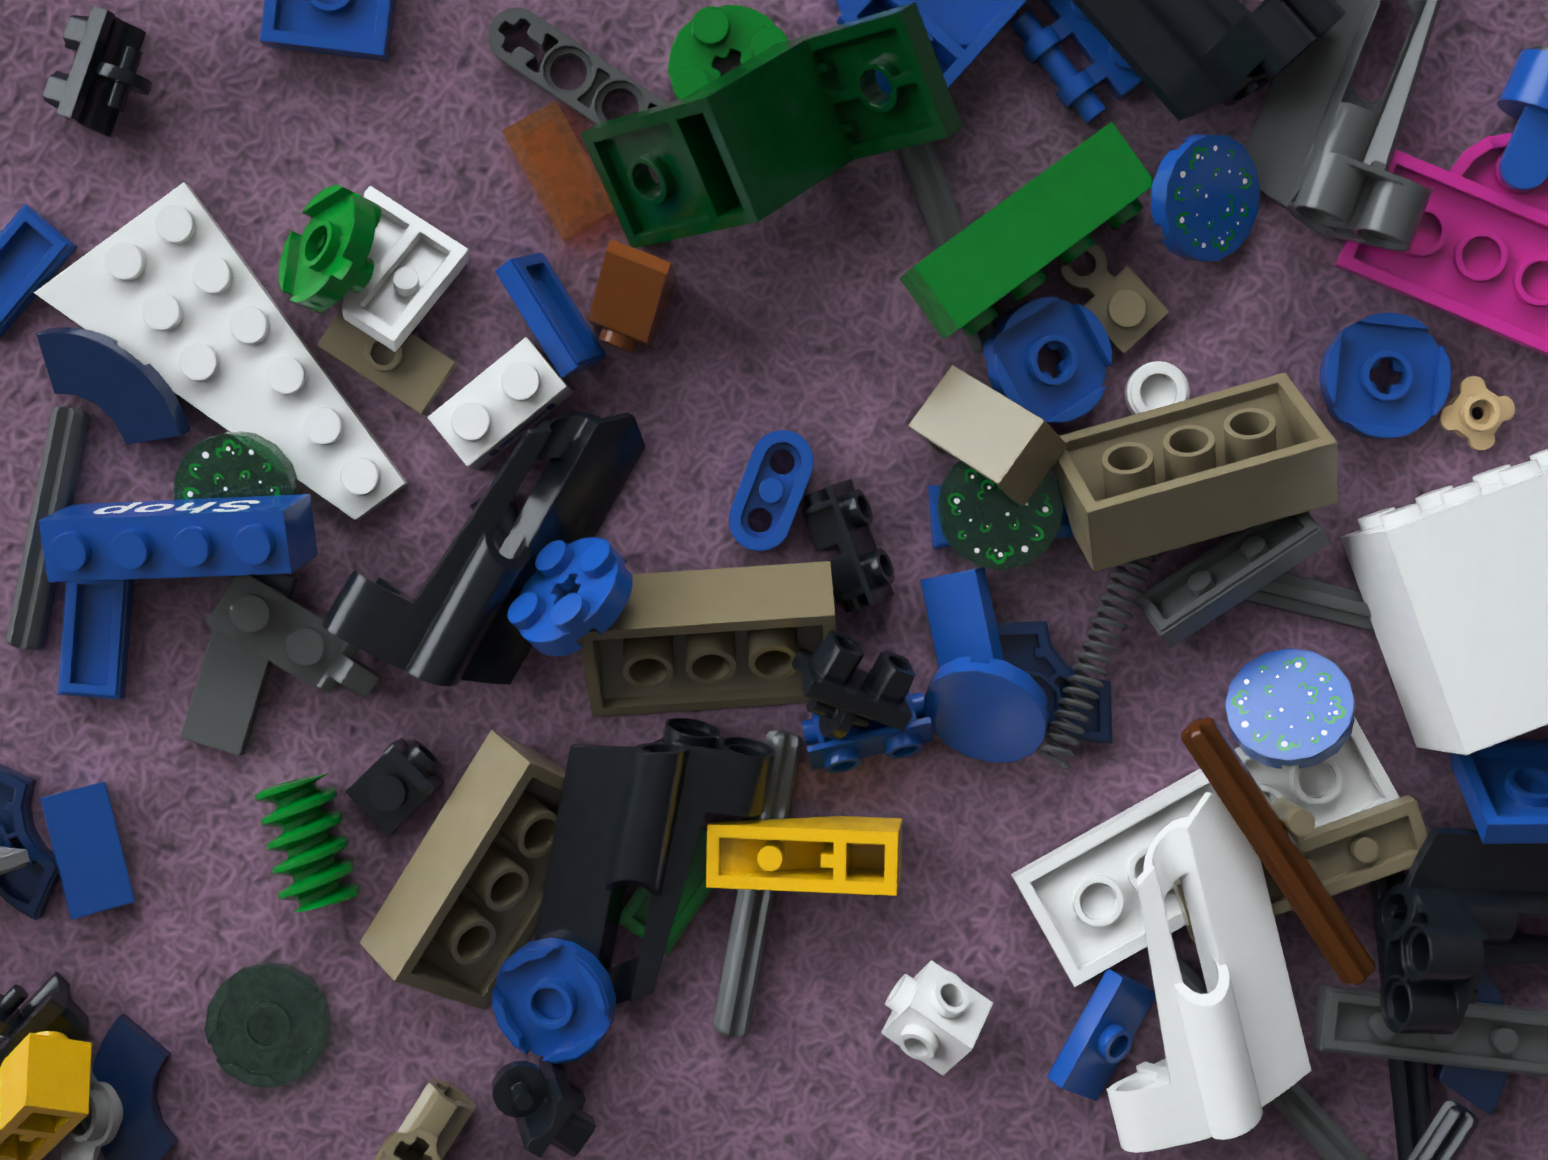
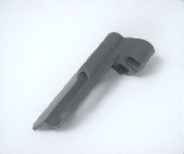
M1335 0L1346 14L1273 78L1245 149L1255 162L1260 183V193L1287 209L1293 217L1318 235L1331 240L1339 238L1393 251H1409L1434 187L1428 190L1424 186L1390 173L1388 170L1442 0H1403L1411 16V26L1386 89L1381 97L1373 102H1366L1356 94L1352 84V73L1381 0Z

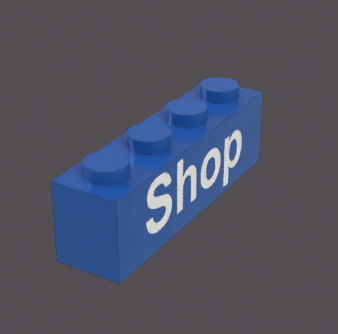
M310 494L72 504L38 520L48 582L292 574L318 556Z

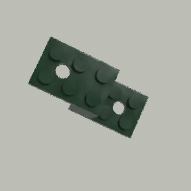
M914 2L778 43L678 101L598 123L580 134L630 246L638 248L759 222L852 160L948 138L962 129L963 126L917 4ZM876 70L888 79L892 94L881 90L876 81ZM649 167H651L655 171L660 180V183H656L650 174Z

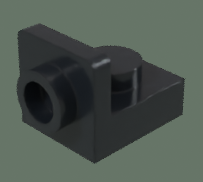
M402 738L392 742L383 751L384 754L345 791L388 836L401 826L444 783L435 773L441 767L440 762L423 744L416 740L410 745Z

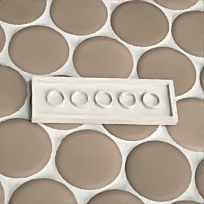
M1355 717L1352 733L1338 753L1316 766L1299 769V765H1282V769L1267 767L1246 755L1240 746L1234 749L1270 804L1278 798L1290 799L1313 815L1315 819L1314 828L1400 798ZM1201 769L1194 771L1011 874L1074 987L1147 947L1136 879L1144 871L1143 866L1146 853L1158 833L1177 818L1189 817L1205 792L1217 794ZM1172 885L1164 898L1171 933L1186 925Z

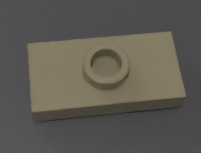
M342 307L317 344L318 347L422 415L426 413L458 364L412 333L399 349L394 352L346 321L343 317Z

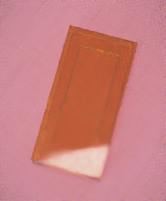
M556 100L502 130L564 242L616 214L603 183Z

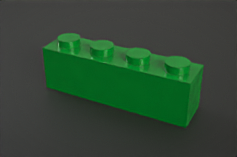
M1110 122L918 262L899 279L942 339H945L960 328L968 338L999 316L992 306L999 299L1010 292L1017 302L1045 282L1047 277L1041 270L1045 265L1056 257H1059L1063 264L1067 265L1095 245L1096 242L1089 233L1102 223L1107 221L1112 230H1114L1141 211L1144 206L1138 197L1152 187L1154 180L1113 122Z

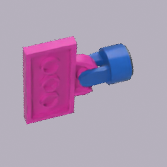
M1532 46L1530 49L1521 51L1497 102L1498 107L1504 113L1518 120L1513 132L1487 136L1460 154L1449 171L1395 149L1388 172L1414 181L1428 190L1434 187L1410 250L1405 252L1393 251L1345 240L1334 267L1548 357V46Z

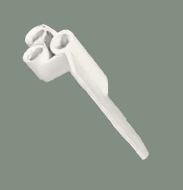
M1205 792L1189 817L1177 818L1158 833L1146 853L1143 866L1144 871L1136 879L1166 1058L1155 1064L1143 1062L1136 1066V1073L1114 1083L1109 1089L1106 1088L1121 1148L1128 1152H1149L1194 1143L1210 1137L1226 1140L1243 1135L1254 1128L1261 1120L1263 1115L1262 1107L1287 1091L1311 1071L1261 859L1219 796L1215 793ZM1178 878H1180L1207 994L1193 992L1182 980L1164 904V898L1168 890Z

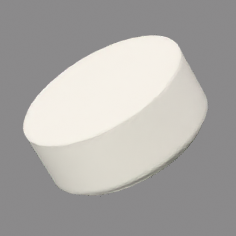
M1162 361L1150 362L1139 367L1131 374L1125 387V401L1133 415L1188 400L1190 395L1189 384L1182 371L1176 366Z

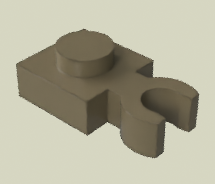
M1095 244L1084 252L1093 263V270L1090 275L1079 276L1068 264L1063 265L1058 270V273L1063 283L1069 288L1078 291L1085 290L1092 299L1084 307L1093 312L1100 320L1108 334L1111 346L1121 356L1170 311L1128 266L1116 277H1113L1107 271L1108 261L1105 252L1100 246Z

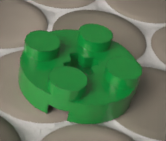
M725 5L702 8L680 30L670 51L668 72L676 100L678 101L720 77L721 72L713 68L717 59L726 61L730 54H737L741 56L740 63L743 64L770 47L787 41L786 35L767 16L748 7Z
M332 185L323 189L307 204L302 213L311 217V220L306 225L302 235L291 230L285 242L279 265V285L282 292L293 296L289 300L319 314L338 303L348 290L354 293L361 292L369 283L374 271V261L368 256L373 244L375 229L381 218V208L373 201L340 185Z

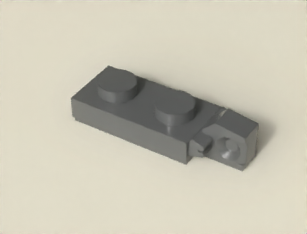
M254 575L235 576L205 622L311 687H319L329 694L339 682L355 693L367 698L380 678L378 673L354 659L359 648L345 642L322 626L323 617Z

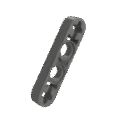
M509 8L500 12L490 25V46L496 58L504 66L592 125L608 121L604 116V105L606 100L616 93L632 95L639 103V111L667 104L661 98L528 10ZM523 25L529 26L527 34L530 41L544 52L547 48L548 40L557 43L544 55L538 73L530 69L538 63L535 55L519 46L514 49L512 54L506 51L509 44L503 33L508 27L518 31ZM566 58L578 59L587 67L585 82L574 90L558 88L552 80L555 66Z

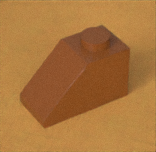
M610 239L588 318L593 327L601 329L599 341L633 354L637 344L651 349L678 281L671 262Z

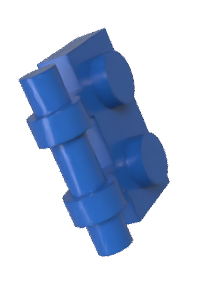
M1044 0L1043 3L1056 18L1053 24L1044 28L1031 10H1028L1011 24V27L1025 44L1021 51L1032 65L1039 62L1057 85L1059 90L1055 94L1066 109L1073 106L1084 122L1088 124L1106 110V107L1093 92L1096 86L1104 81L1118 100H1120L1141 84L1143 80L1072 0ZM1069 37L1091 64L1081 72L1076 70L1058 46Z

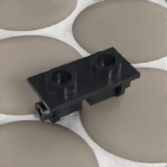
M850 479L829 485L824 489L803 496L807 508L802 510V513L806 519L817 551L838 543L842 554L827 560L831 563L833 594L836 604L843 602L846 613L893 596L894 592L891 587L895 577L893 565L888 554L882 548L877 549L869 528L873 521L872 510L865 494L859 489L855 490Z

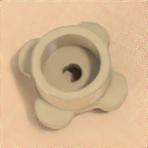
M1470 376L1459 383V394L1451 400L1448 406L1440 410L1439 422L1445 430H1452L1458 436L1468 439V444L1472 449L1478 451L1486 450L1494 445V434L1502 422L1513 418L1515 405L1510 397H1499L1487 389L1485 381L1481 377ZM1475 407L1482 411L1480 419H1475L1472 416V410Z

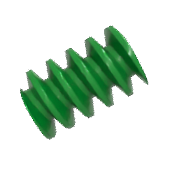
M329 773L267 787L254 795L255 802L272 803L276 806V809L262 818L260 823L264 827L281 828L282 834L267 843L266 849L267 851L287 853L288 858L271 870L273 875L292 877L293 883L277 893L278 900L298 901L299 908L293 911L295 913L333 905L356 897L361 892L359 885L356 883L339 882L341 878L352 872L355 866L354 861L351 859L334 858L333 856L347 847L349 840L345 835L328 833V830L344 819L340 811L322 809L323 805L338 795L335 787L321 786L316 783Z

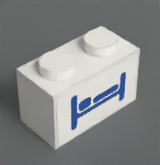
M525 337L427 418L466 466L479 470L522 436L527 429L532 428L570 397L573 391L535 344Z

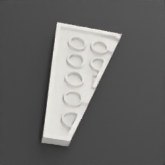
M185 182L34 292L84 329L104 334L117 340L119 347L129 352L144 365L150 363L167 382L173 392L354 520L359 521L408 485L407 481L200 199Z

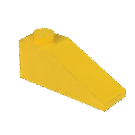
M826 816L709 822L707 824L706 888L897 896L901 882L903 818Z
M56 1031L29 1033L4 1059L0 1067V1160H41L89 1114L91 1042L68 1039L65 1034Z

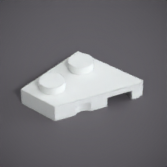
M369 186L364 192V197L378 204L381 208V218L375 229L373 244L368 256L374 261V271L369 283L361 292L354 293L348 290L343 298L342 312L346 321L396 352L469 262V249L372 186Z

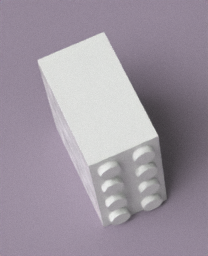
M1548 449L1530 455L1531 461L1512 467L1508 464L1477 474L1472 477L1474 482L1455 488L1451 485L1420 495L1415 498V504L1398 509L1390 507L1357 519L1361 530L1341 537L1363 601L1369 607L1372 616L1370 617L1372 626L1417 748L1468 755L1548 724Z

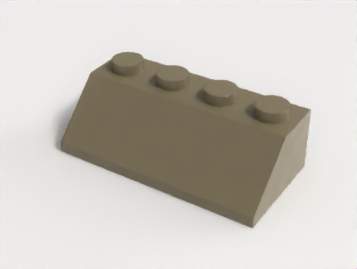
M1285 372L1060 435L1068 447L1053 466L1072 533L1093 572L1113 566H1120L1127 562L1183 548L1190 544L1232 532L1243 531L1253 526L1338 503L1337 441Z
M830 561L632 574L633 586L630 597L613 625L602 635L593 628L585 636L579 638V643L584 647L581 649L592 717L807 703L809 698L805 697L802 691V672L793 669L792 661L800 648L814 653L831 630L836 632Z
M494 730L490 731L359 942L395 982L485 1010L492 1000V990L496 986L498 972L502 964L510 955L528 942L537 927L566 769L529 746Z

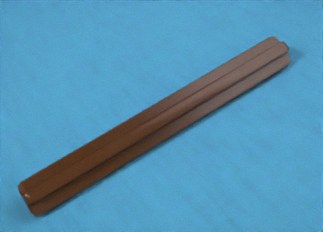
M1207 717L1194 720L1181 732L1182 742L1341 982L1344 984L1353 983L1354 985L1364 983L1366 978L1375 972L1373 959L1215 719Z

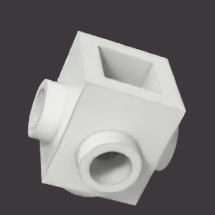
M931 960L914 978L904 974L896 983L885 1002V1006L890 1008L892 1012L881 1034L899 1045L908 1056L921 1060L943 1076L973 1049L993 1002L965 984L956 974L943 969Z

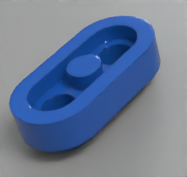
M788 430L773 431L763 436L753 449L732 503L728 519L733 537L747 549L753 551L773 549L781 544L788 535L814 465L812 450L807 441L799 434ZM787 451L793 456L795 465L789 473L778 474L772 470L770 460L774 453ZM757 508L766 509L772 516V525L765 532H755L748 525L749 514Z

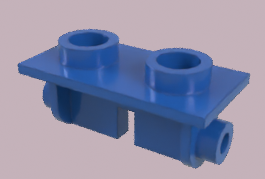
M908 692L905 697L913 716L904 731L871 720L865 730L851 727L843 738L833 740L824 737L820 733V716L812 713L813 718L801 721L806 744L810 745L807 746L812 769L825 768L828 773H842L860 766L862 758L886 753L888 758L897 759L908 757L923 749L922 744L933 741L930 717L917 720V718L925 717L922 692L914 694Z

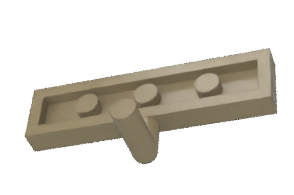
M1409 795L1314 828L1315 819L1313 815L1290 799L1278 798L1271 804L1330 896L1411 868L1418 851L1428 836L1417 799ZM1261 861L1274 917L1294 910ZM1178 878L1172 885L1190 938L1195 942L1180 878Z

